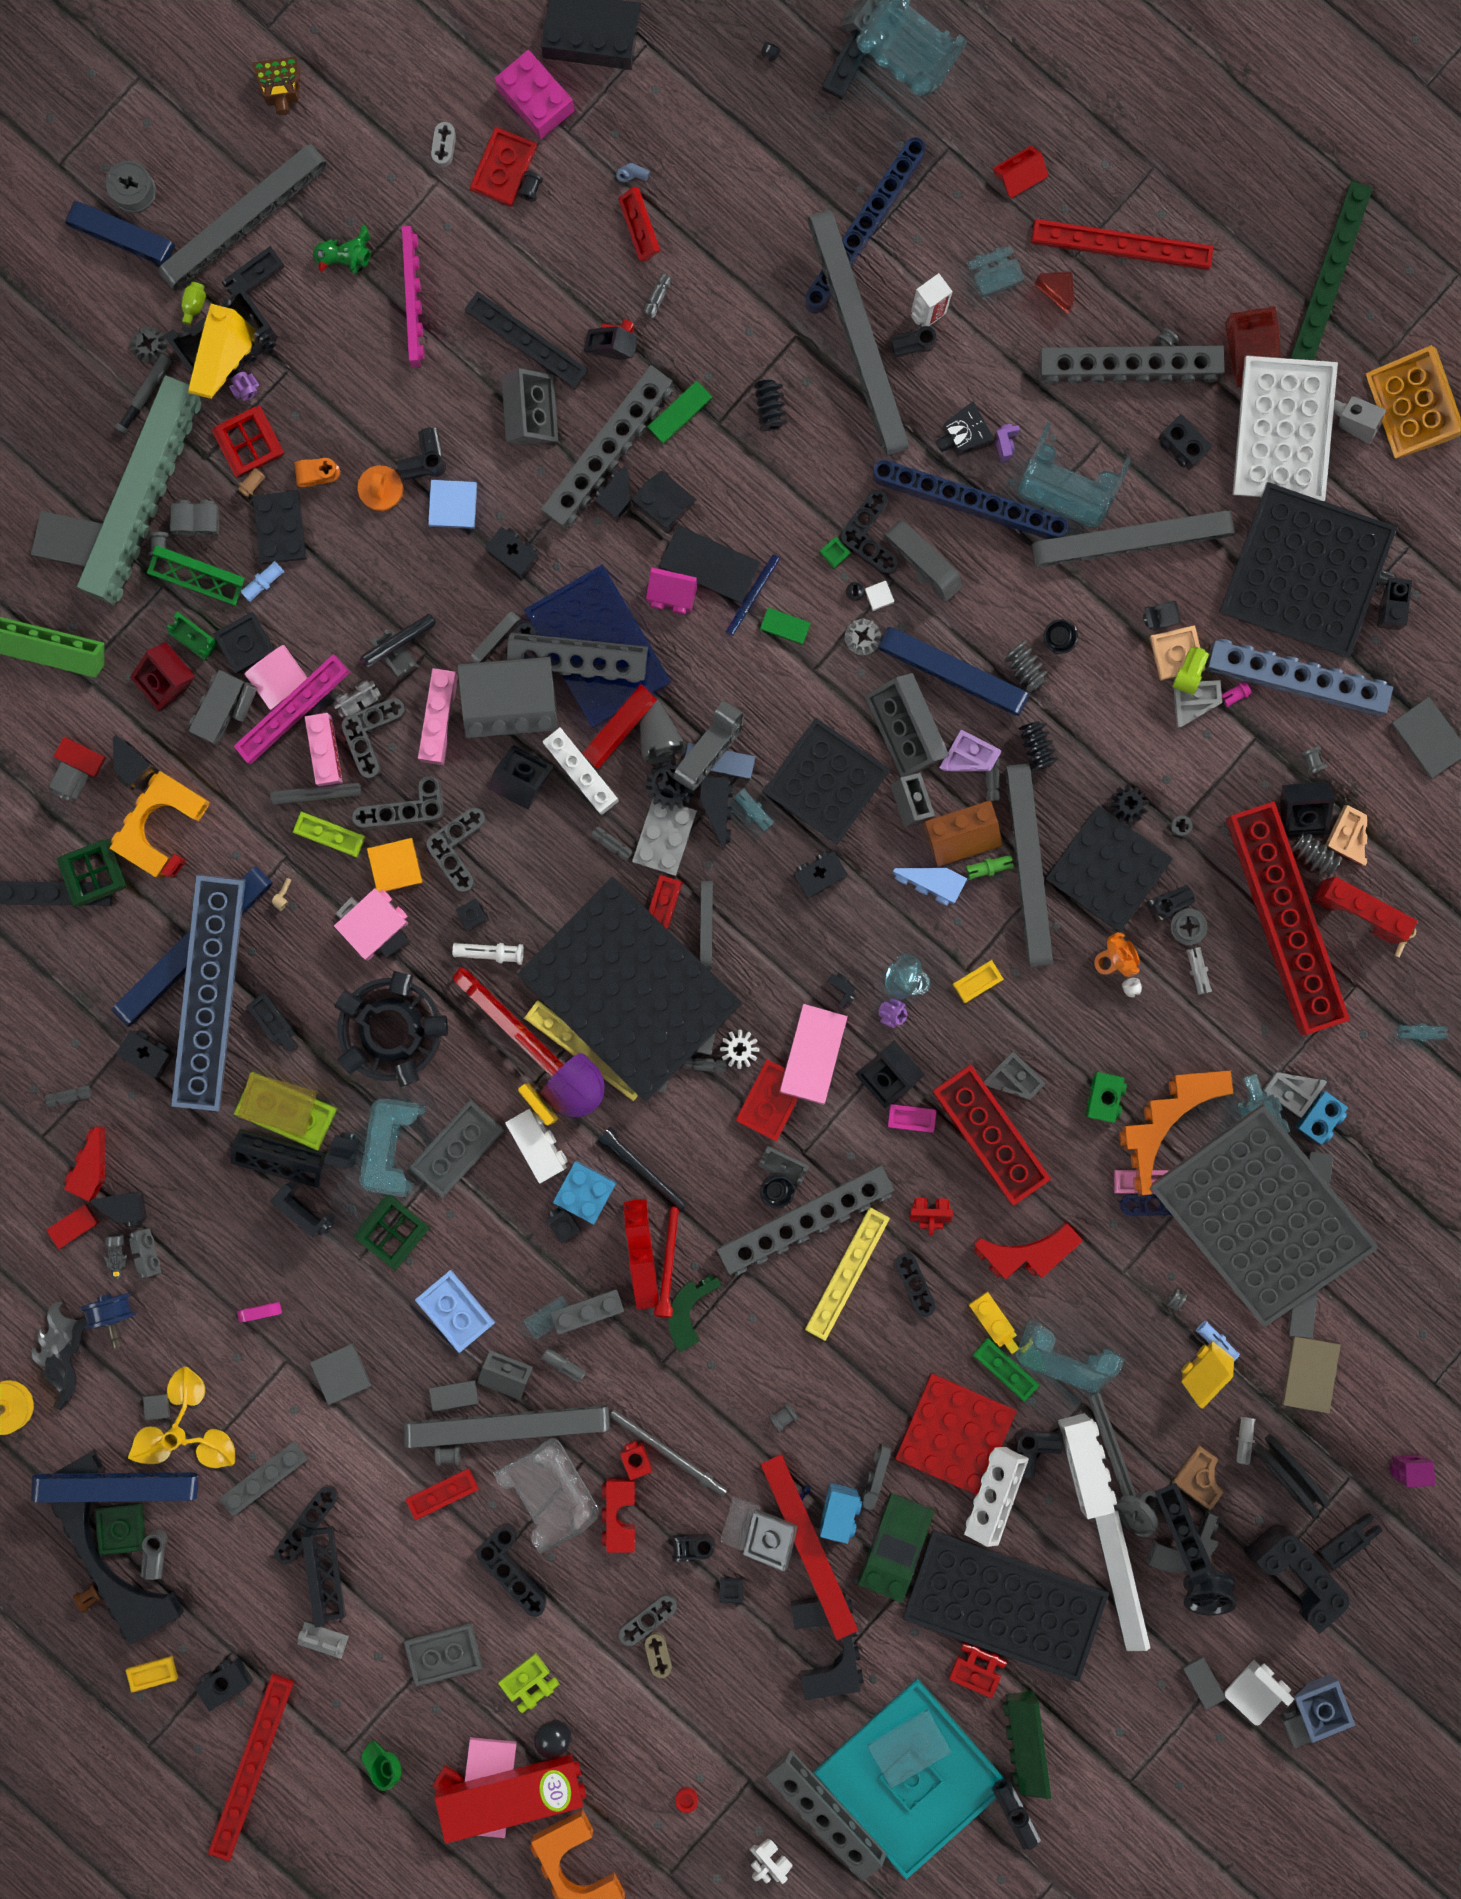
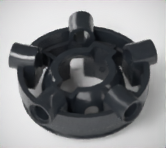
M393 971L392 978L370 981L353 993L344 990L336 1001L334 1007L341 1011L338 1019L337 1035L343 1052L337 1060L350 1075L357 1070L372 1079L398 1081L400 1087L420 1080L417 1073L422 1071L435 1057L442 1036H448L447 1016H440L439 1010L429 994L412 983L413 975ZM389 986L388 991L411 997L413 991L419 994L413 1003L404 998L391 996L387 999H378L371 1004H367L362 1009L367 1002L362 998L380 987ZM422 999L426 1001L433 1013V1016L425 1017V1028L422 1027L420 1021L423 1015L417 1007ZM385 1010H394L401 1013L407 1020L408 1034L415 1037L410 1048L407 1049L402 1045L394 1049L379 1047L370 1035L368 1021L369 1018H372L373 1012L378 1014ZM358 1015L359 1017L356 1022L359 1023L358 1031L361 1044L365 1051L376 1059L372 1069L366 1066L370 1060L357 1045L351 1046L350 1018L356 1019ZM425 1034L427 1038L435 1037L430 1051L422 1047ZM418 1050L427 1054L426 1058L418 1065L415 1060H411L393 1067L395 1074L377 1072L380 1062L394 1063L395 1060H408Z

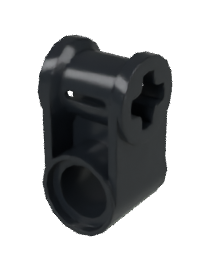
M705 1533L670 1536V1540L673 1541L674 1551L672 1561L683 1562L710 1558L715 1550V1539ZM706 1541L710 1544L711 1549L702 1551L698 1544Z

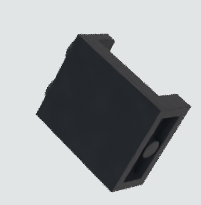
M294 1182L285 1183L271 1199L270 1203L311 1237L326 1234L333 1227L334 1223L332 1220L335 1216L329 1214L319 1221L292 1199L300 1187Z

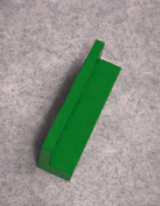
M155 545L153 557L147 574L233 606H236L245 580L244 577ZM157 559L166 561L171 569L163 574L153 571ZM171 564L177 565L179 567L173 569ZM185 568L190 571L193 578L183 582L178 579L175 572ZM194 572L199 573L201 575L196 577ZM173 573V575H174L175 578H172V577L167 576V575ZM207 576L212 579L215 587L208 590L202 589L197 580ZM216 580H218V581H220V582H223V583H221V584L218 585L217 582H216ZM195 581V583H196L197 586L191 585V584H189V583H192V582ZM227 584L237 587L233 600L224 597L220 587ZM217 589L219 594L213 593L212 591Z

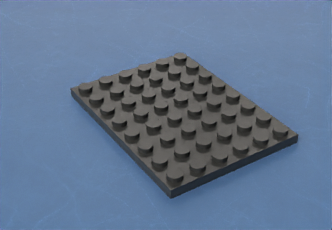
M1264 1103L1158 1178L1150 1187L1264 1328L1379 1249L1376 1242Z

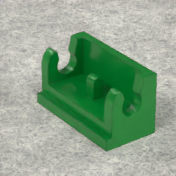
M177 611L173 616L175 622L172 625L168 624L166 629L172 637L206 661L217 647L218 642Z

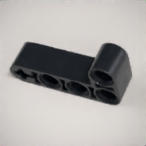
M502 1524L481 1543L477 1551V1558L528 1615L532 1617L540 1616L545 1610L547 1598L506 1553L513 1545L517 1531L512 1524ZM508 1531L511 1534V1540L503 1541L500 1538V1532ZM485 1547L492 1548L494 1556H485L482 1549ZM501 1564L507 1565L510 1568V1573L502 1574L498 1570V1566ZM523 1582L526 1589L524 1591H517L514 1583ZM532 1600L534 1602L540 1601L539 1607L537 1605L532 1607Z

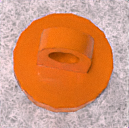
M377 465L370 467L362 473L358 481L357 490L360 499L366 507L374 511L384 512L399 504L403 497L404 486L395 470L388 466Z
M1117 932L1108 937L1107 950L1099 953L1095 958V968L1099 973L1106 975L1119 971L1124 976L1131 977L1139 972L1140 969L1137 968L1140 965L1138 953L1132 942L1129 940L1125 941L1123 938L1125 937L1124 934ZM1105 957L1111 960L1109 969L1103 966V959Z

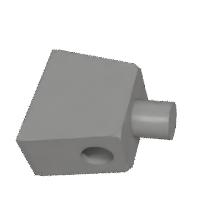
M1351 397L1348 404L1336 399L1334 401L1333 414L1341 417L1338 426L1370 444L1382 424L1386 410L1357 397Z

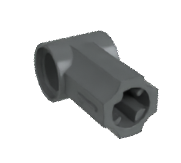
M161 1529L152 1530L142 1543L141 1577L145 1579H161L163 1575L165 1546L168 1542V1536ZM150 1538L159 1540L160 1546H153Z

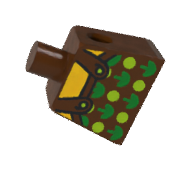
M296 57L253 62L266 104L269 106L275 105L276 114L278 115L289 114V103L299 100L300 66Z

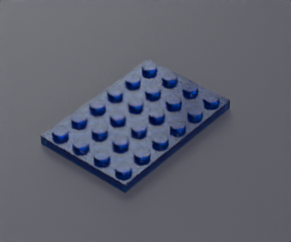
M603 564L524 609L539 636L648 647L645 679L639 682H630L625 678L608 680L604 676L588 678L576 673L562 675L592 728L612 718L640 684L653 694L671 683L670 678ZM550 653L553 660L560 659L558 654ZM578 655L572 656L575 662L583 661ZM603 658L594 659L597 664L603 665L606 663ZM625 660L617 661L622 667L629 665Z

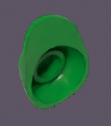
M369 1742L362 1753V1762L373 1784L379 1790L386 1791L395 1786L401 1779L402 1768L395 1754L386 1752L377 1742Z

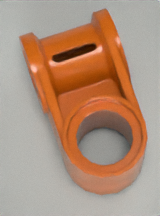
M330 458L294 462L298 487H311L318 484L332 483L340 477V468ZM328 466H330L332 469L329 470V474H326L324 471H327Z

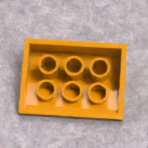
M1432 345L1365 373L1376 406L1386 410L1382 423L1395 459L1461 436V417L1437 349Z

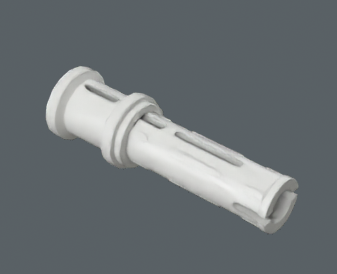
M504 943L497 944V946L453 944V957L494 959L498 963L507 961L517 962L518 965H522L523 944L518 946H505Z

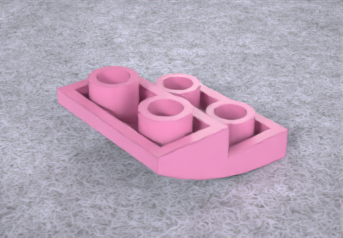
M285 645L275 649L244 673L251 684L257 687L258 694L270 710L276 708L308 678Z

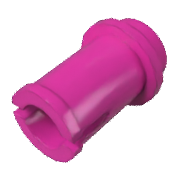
M1246 682L1237 683L1238 686L1224 694L1222 693V701H1225L1226 707L1244 697L1246 699L1249 697L1248 695L1252 692Z

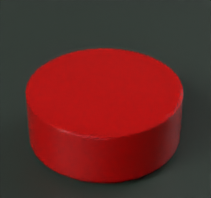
M683 1787L678 1790L675 1796L677 1809L683 1813L694 1811L698 1805L697 1792L690 1787Z

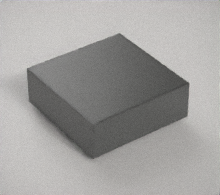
M168 1394L143 1397L145 1420L170 1417Z

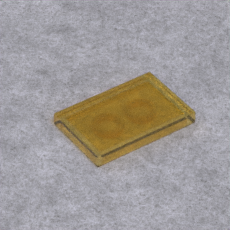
M250 1072L237 1117L305 1136L318 1091Z

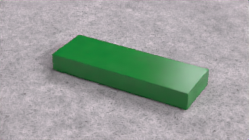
M696 381L647 426L648 430L662 444H665L712 400V396Z
M988 1337L972 1354L1023 1402L1040 1386Z

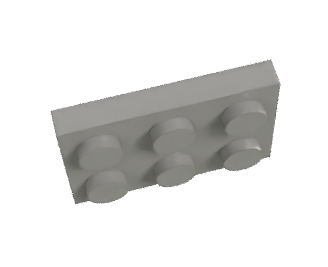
M653 797L632 862L676 876L697 810L684 806L680 809L677 805H674L673 811L670 810L668 805L661 809L660 802L656 805L653 804Z

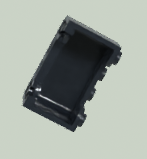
M239 282L229 289L232 292V296L229 300L227 297L222 299L224 304L221 306L234 309L256 329V332L251 337L253 341L251 351L247 356H243L239 361L238 367L230 372L227 376L228 378L235 376L244 365L255 362L258 355L262 352L272 350L276 346L275 342L277 340V336ZM207 316L189 329L185 326L181 328L183 330L182 333H176L172 329L164 335L191 374L193 373Z
M1282 1525L1271 1526L1244 1550L1267 1574L1277 1575L1289 1566L1307 1587L1299 1595L1303 1606L1298 1613L1318 1634L1322 1633L1348 1609L1350 1600L1347 1593L1305 1545Z

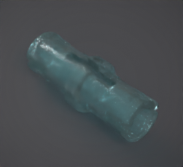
M745 788L734 797L746 810V815L748 817L751 816L763 831L775 822L761 808L760 802L757 804Z
M1420 1023L1419 1026L1399 1025L1398 1032H1401V1034H1398V1038L1418 1039L1424 1042L1426 1039L1446 1040L1448 1033L1438 1032L1448 1031L1445 1025L1427 1026L1425 1023Z

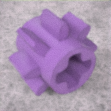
M240 372L231 379L233 385L229 388L236 399L241 397L243 401H247L258 393L256 387L259 384L252 373L247 375L246 372Z
M891 998L890 1002H883L879 1008V1016L882 1018L880 1022L892 1028H895L896 1024H903L907 1018V1010L904 1008L905 1004L894 998Z

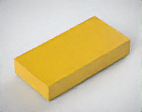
M990 960L952 985L965 1004L1004 979L993 961Z
M173 1656L126 1669L131 1693L178 1679Z

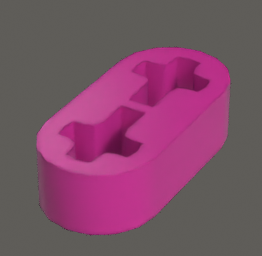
M274 1302L238 1310L237 1316L239 1323L278 1315L282 1311L280 1302Z

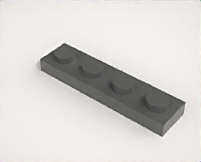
M293 1441L219 1499L230 1514L235 1516L309 1458L298 1443Z

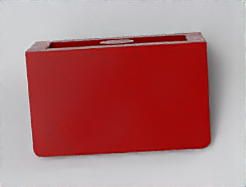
M1029 146L993 168L995 176L1003 181L1007 195L1010 198L1048 177L1042 153L1033 146Z

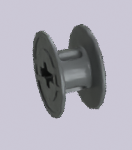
M127 160L117 163L108 172L105 183L107 192L120 209L125 212L137 213L150 207L155 199L156 187L144 166Z

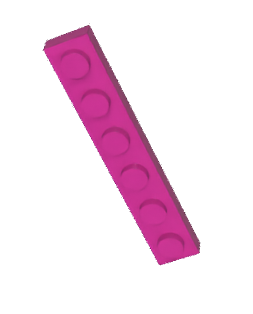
M402 226L409 362L412 367H421V359H424V347L420 345L419 337H423V325L419 323L418 315L422 314L421 300L417 301V292H421L420 278H416V270H420L419 257L415 256V248H418V235L413 233L411 226Z
M333 654L234 746L248 764H252L339 684L350 671Z

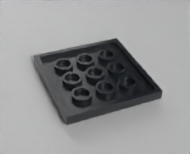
M815 718L763 793L838 845L888 775L890 769L818 718Z
M1098 805L1045 880L1120 933L1173 858Z

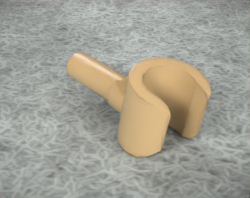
M286 878L281 891L272 899L274 907L279 911H282L288 904V901L283 897L292 881L289 878Z
M1415 928L1412 931L1409 939L1413 938L1416 935ZM1407 941L1399 943L1394 956L1400 958Z

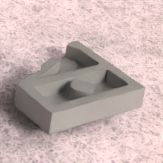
M1220 680L1201 681L1194 696L1173 688L1176 728H1181L1222 703Z
M1275 1072L1262 1091L1294 1115L1302 1118L1327 1082L1325 1080Z

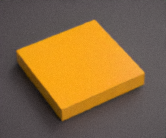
M412 838L367 848L376 889L380 892L382 890L387 892L423 883Z

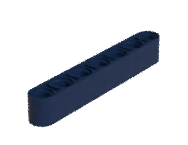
M887 627L878 646V649L1010 714L1020 716L1029 697V694L1024 690L895 628Z
M193 1472L36 1474L32 1476L31 1501L40 1503L189 1501L197 1499L198 1474Z

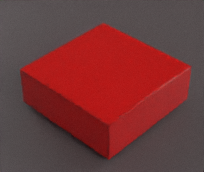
M174 854L161 873L166 877L175 878L186 863V860Z

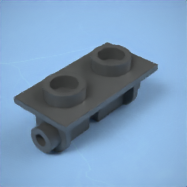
M150 1228L129 1234L130 1239L128 1240L132 1254L140 1253V1257L134 1259L137 1275L140 1274L141 1278L162 1273Z

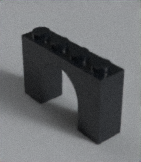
M842 1593L848 1605V1608L852 1614V1601L851 1599L847 1600L846 1593ZM818 1597L790 1601L794 1630L815 1626L831 1628ZM856 1632L842 1638V1653L833 1664L821 1668L801 1670L805 1700L861 1692L859 1684L864 1683L862 1669L857 1670L856 1661L860 1660L859 1647L853 1645L852 1638L857 1637Z

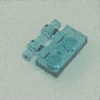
M1011 246L996 248L994 252L987 255H978L974 260L968 262L970 270L979 268L981 271L974 274L973 278L982 298L1024 282L1025 278L1017 258L1010 261L1006 258L1013 255ZM994 261H998L1000 264L989 268L987 265Z

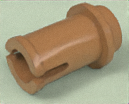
M254 468L242 483H238L239 487L237 490L247 498L250 495L253 496V491L266 477Z

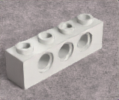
M558 728L542 741L601 816L619 802L615 794L561 728Z
M1007 1447L994 1448L989 1456L990 1463L987 1471L981 1479L980 1491L974 1499L972 1514L966 1521L967 1528L964 1535L987 1547L999 1545L1029 1458ZM1001 1469L1004 1471V1478H1003V1479H1002L1001 1474H1000ZM994 1491L996 1492V1500L993 1498ZM986 1512L989 1516L988 1522L985 1519Z

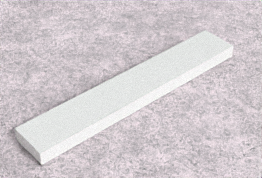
M1116 1510L1115 1513L1095 1517L1126 1650L1147 1651L1150 1649V1644L1119 1513Z

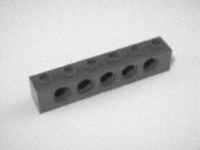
M511 633L508 639L507 660L532 658L527 655L526 651H534L537 654L535 658L550 657V653H556L560 659L553 660L550 658L552 671H556L561 675L576 673L588 678L594 676H604L608 680L625 678L630 682H639L645 679L648 647L518 633ZM578 655L583 661L575 662L572 656ZM603 658L606 663L600 665L594 659ZM625 660L629 665L622 667L617 661Z
M789 1750L771 1765L766 1775L770 1784L778 1789L788 1804L792 1805L801 1814L803 1820L814 1828L818 1836L826 1841L836 1856L840 1857L849 1866L853 1874L863 1881L882 1867L887 1853L792 1750Z

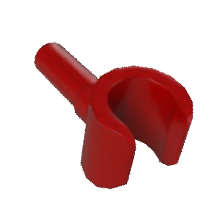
M624 319L621 326H619L630 333L634 330L633 323L629 320ZM602 324L601 328L615 327L619 325Z

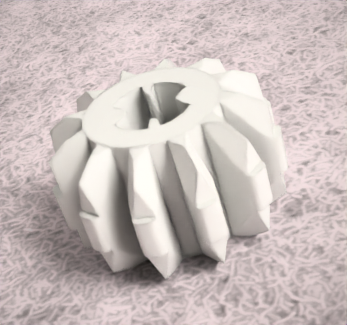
M738 1030V1038H735L734 1033L730 1032L729 1036L732 1038V1041L730 1042L726 1038L722 1040L729 1045V1047H720V1051L729 1052L722 1059L726 1060L731 1056L732 1060L728 1064L730 1067H732L735 1060L738 1061V1069H741V1061L743 1060L746 1066L749 1067L750 1062L747 1058L750 1057L754 1061L757 1059L756 1056L750 1054L751 1051L759 1052V1048H751V1045L755 1044L757 1039L748 1042L747 1040L751 1036L750 1032L746 1034L745 1038H742V1030ZM738 1043H743V1047L746 1046L747 1049L746 1052H742V1056H737V1052H733V1047H737Z

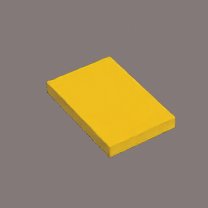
M531 1083L524 1084L518 1089L519 1093L545 1125L554 1124L559 1119Z

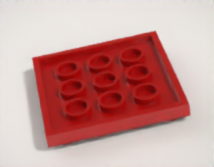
M931 1373L895 1455V1459L977 1495L982 1485V1476L987 1471L990 1463L989 1456L995 1447H1002L1017 1411Z

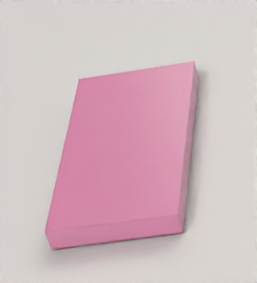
M803 1004L779 1093L822 1105L825 1104L848 1016Z
M470 1737L465 1782L513 1770L516 1742ZM506 1828L477 1836L505 1838Z

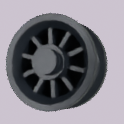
M1209 1557L1210 1562L1213 1566V1558ZM1215 1571L1217 1577L1194 1585L1188 1574L1183 1580V1586L1187 1590V1595L1184 1597V1606L1193 1613L1207 1616L1223 1615L1233 1611L1236 1607V1598L1232 1595L1236 1587L1235 1579L1227 1573Z

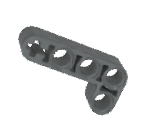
M900 519L884 534L886 541L931 583L933 591L943 602L946 603L963 588L960 575L956 569L905 521Z
M726 701L721 702L714 713L713 724L679 764L673 779L689 789L695 790L739 736L743 727L744 712Z
M424 777L420 780L418 786L420 800L359 807L352 814L353 822L362 829L437 822L444 815L441 784L433 777ZM430 782L435 783V791L430 794L425 793L426 784ZM431 805L438 807V812L435 816H428L427 809ZM410 807L414 808V817L406 819L404 816L405 810ZM386 810L392 811V818L389 821L382 820V813ZM363 813L370 817L375 816L376 820L369 818L363 823L359 818L363 817Z

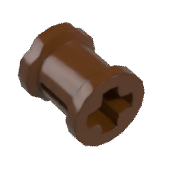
M95 1582L91 1583L90 1587L82 1593L73 1595L75 1605L83 1613L88 1611V1607L97 1601H103L97 1592L98 1586Z

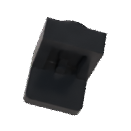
M1177 601L1167 602L1154 607H1145V613L1143 614L1145 625L1150 630L1157 631L1181 624Z
M832 973L827 982L845 994L838 1006L840 1008H843L844 1005L849 1007L856 997L853 994L855 988L848 984L850 980L840 973L834 975Z

